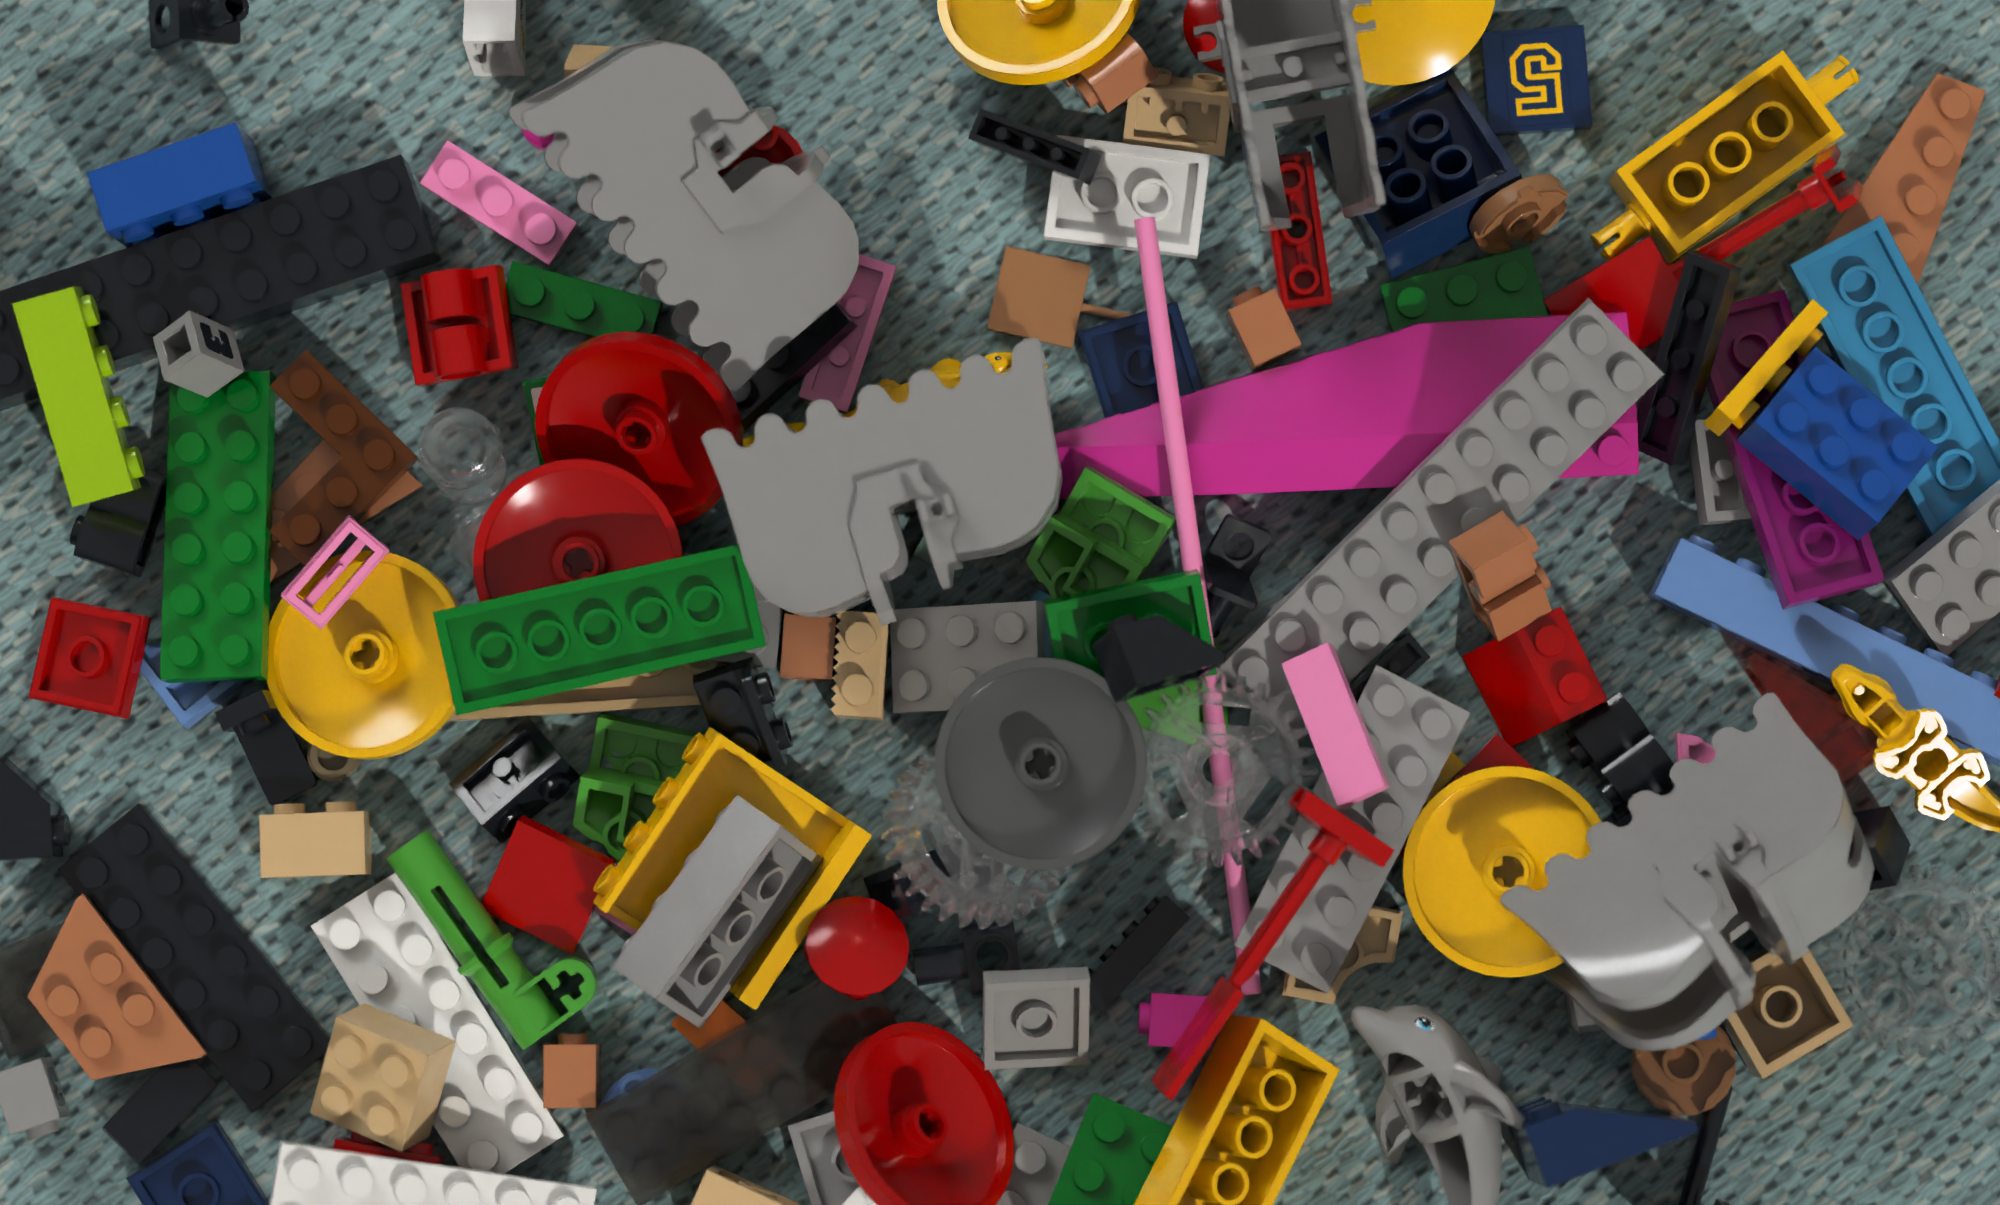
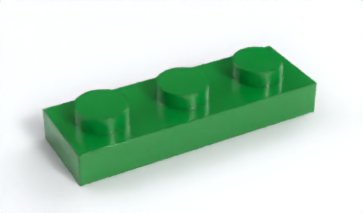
M512 261L506 281L511 316L592 338L615 332H641L654 335L662 308V302L515 261Z

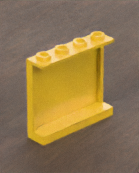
M709 727L705 735L697 733L687 745L682 755V759L686 763L676 778L668 777L657 790L652 801L657 806L646 823L641 820L638 821L628 833L623 843V847L627 851L618 865L614 867L610 864L598 878L593 889L598 894L593 902L603 912H608L638 931L650 915L656 899L669 889L682 871L683 864L688 855L698 849L714 827L717 815L730 805L736 795L740 796L823 858L821 864L729 989V992L733 993L740 1001L756 1010L806 936L812 920L818 911L826 906L872 835Z

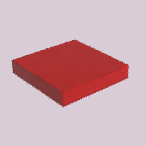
M51 597L28 698L129 719L152 618Z
M522 815L515 825L482 905L490 915L573 955L596 908L593 900L598 893L593 891L594 886L602 872L610 864L614 866L616 860Z

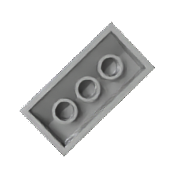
M736 795L730 805L717 815L714 827L698 849L688 855L683 864L682 871L669 889L656 899L650 915L637 933L624 943L620 956L612 967L655 1000L701 1029L821 864L823 858L777 822Z

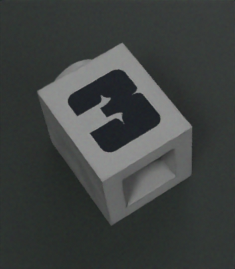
M190 310L153 337L163 379L206 398L244 372L233 329Z
M52 1056L39 1058L0 1072V1105L10 1135L26 1131L29 1140L59 1131L57 1120L71 1116Z

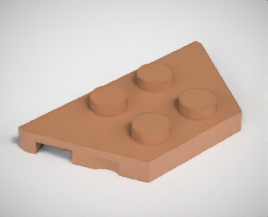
M81 894L77 897L30 990L28 999L91 1080L204 1057L208 1053L86 894Z

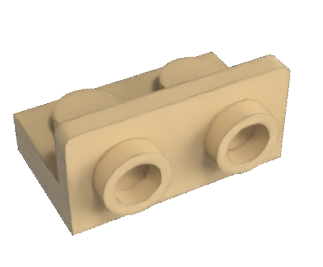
M1153 67L1158 77L1127 100L1122 143L1225 157L1230 118L1227 83H1223V78L1215 74L1196 73L1193 74L1192 79L1172 77V72L1167 69Z

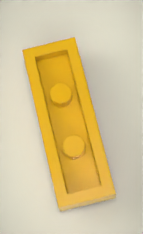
M1812 299L1703 424L1718 437L1731 423L1740 430L1759 409L1760 405L1753 398L1764 387L1772 393L1792 371L1785 364L1788 358L1795 351L1801 357H1804L1821 338L1823 333L1816 326L1829 312Z

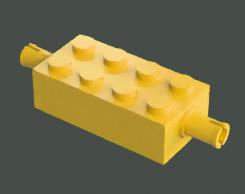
M1782 50L1613 174L1608 183L1625 204L1626 211L1601 230L1590 235L1595 248L1598 249L1615 237L1616 240L1600 252L1601 256L1608 261L1642 237L1651 235L1665 260L1670 264L1816 158L1819 153L1831 147L1845 134L1825 105L1850 86L1859 82V77L1854 67L1840 78L1834 79L1837 74L1850 64L1844 56L1838 55L1834 61L1805 80Z

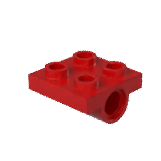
M491 265L476 269L456 268L434 271L420 276V280L400 284L415 385L424 387L518 368L503 266Z

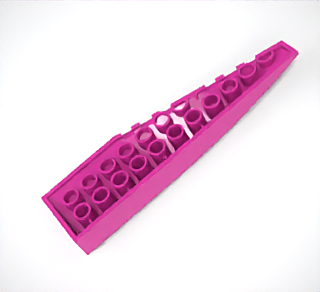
M1604 313L1629 338L1627 313ZM1570 315L1415 323L1391 333L1369 337L1348 346L1328 352L1323 351L1307 356L1302 360L1282 366L1277 365L1180 396L1193 495L1397 487ZM1159 402L1124 414L1119 413L1101 419V421L1085 426L1073 427L1055 433L1063 476L1059 499L1069 497L1084 468L1087 466L1095 468L1141 497L1172 496ZM1636 402L1559 478L1639 474Z

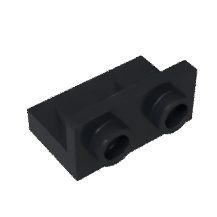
M753 657L693 675V686L709 727L760 761L767 762L772 760L776 770L787 766V748L793 747L792 735L784 717L776 719L771 703L776 701L771 679L767 672L759 674Z
M527 716L451 781L449 785L481 826L500 843H503L511 837L515 825L522 815L532 819L549 803L562 798L569 790L570 785L580 775L562 757L537 724Z

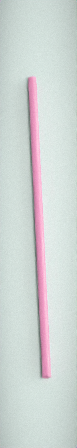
M1155 217L1135 219L1134 223L1183 572L1197 569L1200 573L1212 646H1214ZM1217 670V675L1198 679L1235 943L1251 912ZM1235 946L1237 959L1243 950ZM1259 968L1241 986V991L1245 995L1262 992Z

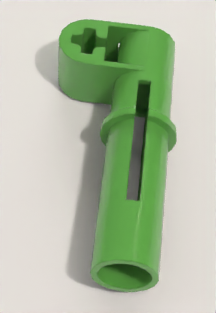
M429 829L386 858L388 864L461 964L457 969L458 973L471 978L522 1051L581 1010L595 997L599 987L598 974L595 967L588 960L578 956L561 959L538 976L534 977L512 947L513 935L510 932L505 935L502 933ZM440 886L483 945L485 951L506 977L509 984L506 986L503 984L436 888ZM565 970L570 976L579 972L584 979L579 985L582 995L577 997L572 991L563 995L560 1000L568 1012L561 1016L538 984V981L545 978L554 990L564 981L561 975L562 971Z

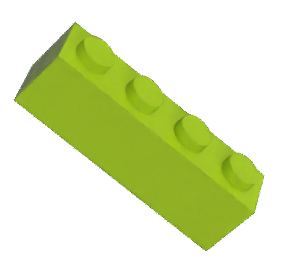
M76 286L12 303L72 507L141 488L138 478L145 476V469L137 446L129 447L123 427L130 426L129 413L121 395L114 397L109 376L115 375L114 362L108 346H99L94 326L100 324V316L93 295H84L82 286Z

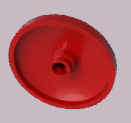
M615 332L581 343L565 355L554 368L541 390L536 407V437L545 463L570 458H588L622 467L645 481L661 497L671 512L677 526L700 517L711 509L723 496L721 485L702 441L703 434L712 429H724L732 434L739 446L743 447V428L737 405L728 387L716 371L706 361L686 347L669 339L647 333Z
M588 458L562 459L545 463L522 474L511 482L492 502L483 517L475 540L473 552L474 582L479 600L484 601L683 556V548L678 527L667 505L637 475L615 464Z
M903 1022L887 1026L864 1038L852 1049L845 1059L837 1078L834 1093V1120L837 1137L846 1163L868 1197L876 1205H996L1005 1192L1010 1180L1014 1160V1137L1011 1118L1002 1092L990 1071L984 1070L982 1060L966 1044L952 1034L938 1027L919 1022Z

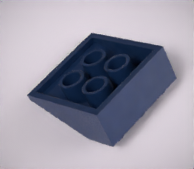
M1451 68L1368 109L1375 140L1377 165L1383 184L1386 204L1381 205L1375 212L1354 217L1370 247L1392 279L1472 239L1469 225L1477 210L1498 191L1522 179V174ZM1324 131L1314 136L1334 176L1327 132Z
M1545 1097L1516 1106L1525 1118L1521 1130L1508 1124L1528 1179L1546 1188L1699 1132L1695 1121L1674 1115L1560 1103L1558 1101L1552 1102L1551 1099L1546 1100Z

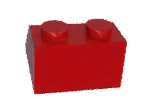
M1561 606L1498 642L1494 639L1461 656L1503 740L1511 747L1608 700Z

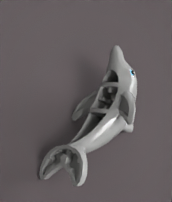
M1416 1004L1390 1007L1384 1011L1366 1006L1354 1008L1352 1010V1020L1355 1029L1365 1039L1379 1059L1385 1081L1383 1090L1376 1103L1375 1133L1386 1158L1397 1164L1413 1134L1431 1160L1450 1205H1497L1502 1169L1500 1120L1521 1130L1525 1119L1510 1098L1498 1088L1503 1077L1501 1069L1488 1059L1477 1057L1460 1032L1437 1012Z

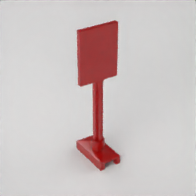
M1834 144L1817 155L1812 167L1815 174L1798 183L1799 189L1695 251H1700L1722 260L1808 208L1814 211L1831 201L1839 213L1859 202L1863 187L1858 179L1845 187L1842 185V182L1847 180L1848 177L1843 169L1836 173L1832 169L1837 165L1841 154L1838 146ZM1650 235L1546 297L1543 301L1552 316L1571 315L1587 298L1603 313L1626 312L1629 339L1642 350L1663 337L1687 256L1673 264H1669Z
M1300 786L1287 804L1312 827L1318 830V833L1307 848L1310 853L1235 961L1230 977L1228 979L1220 977L1152 1077L1151 1082L1164 1096L1172 1101L1245 995L1240 990L1241 986L1256 973L1329 864L1334 866L1346 849L1353 855L1383 868L1395 851L1316 795Z

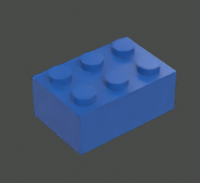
M236 122L87 172L106 232L126 248L273 198L254 141Z
M1816 347L1794 368L1736 440L1857 540L1881 521L1939 448Z

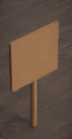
M1006 246L987 330L1025 339L1036 338L1043 343L1072 349L1080 313L1110 320L1121 319L1133 314L1083 303L1091 265Z

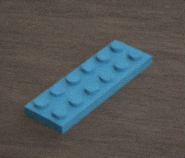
M1879 216L1786 265L1805 304L1808 305L1813 299L1829 312L1817 326L1823 333L1822 336L1838 366L1939 447L1904 490L1927 536L1931 537L2000 479V441L1882 216Z

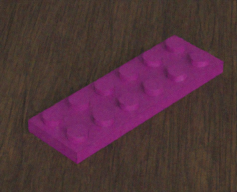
M1785 290L1731 303L1706 386L1714 410L1794 320ZM1795 351L1785 364L1793 371L1807 356V353L1804 357H1801ZM1785 379L1772 393L1764 387L1753 398L1760 407L1740 430L1731 423L1722 433L1782 610L1878 585L1885 579L1869 532L1859 540L1855 539L1736 441Z

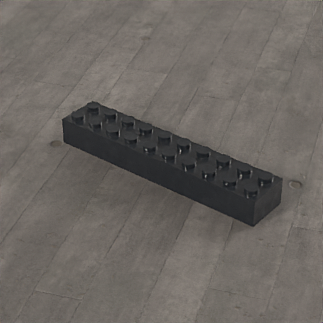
M398 155L1 290L0 411L40 398L12 303L70 287L82 286L84 295L92 294L100 316V324L94 326L99 346H108L114 362L115 372L158 358L153 337L189 310L225 325L235 332L442 261L410 165L402 155Z

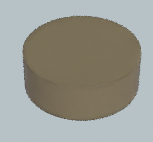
M312 744L308 748L307 758L309 766L318 777L333 782L346 780L358 770L361 759L335 755Z

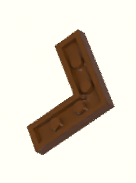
M307 350L269 386L342 456L269 531L304 566L348 515L358 521L419 460L415 453Z

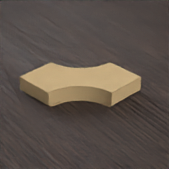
M1377 906L1371 907L1328 993L1285 972L1281 995L1334 1005L1341 985L1353 972L1372 963H1394L1403 911Z

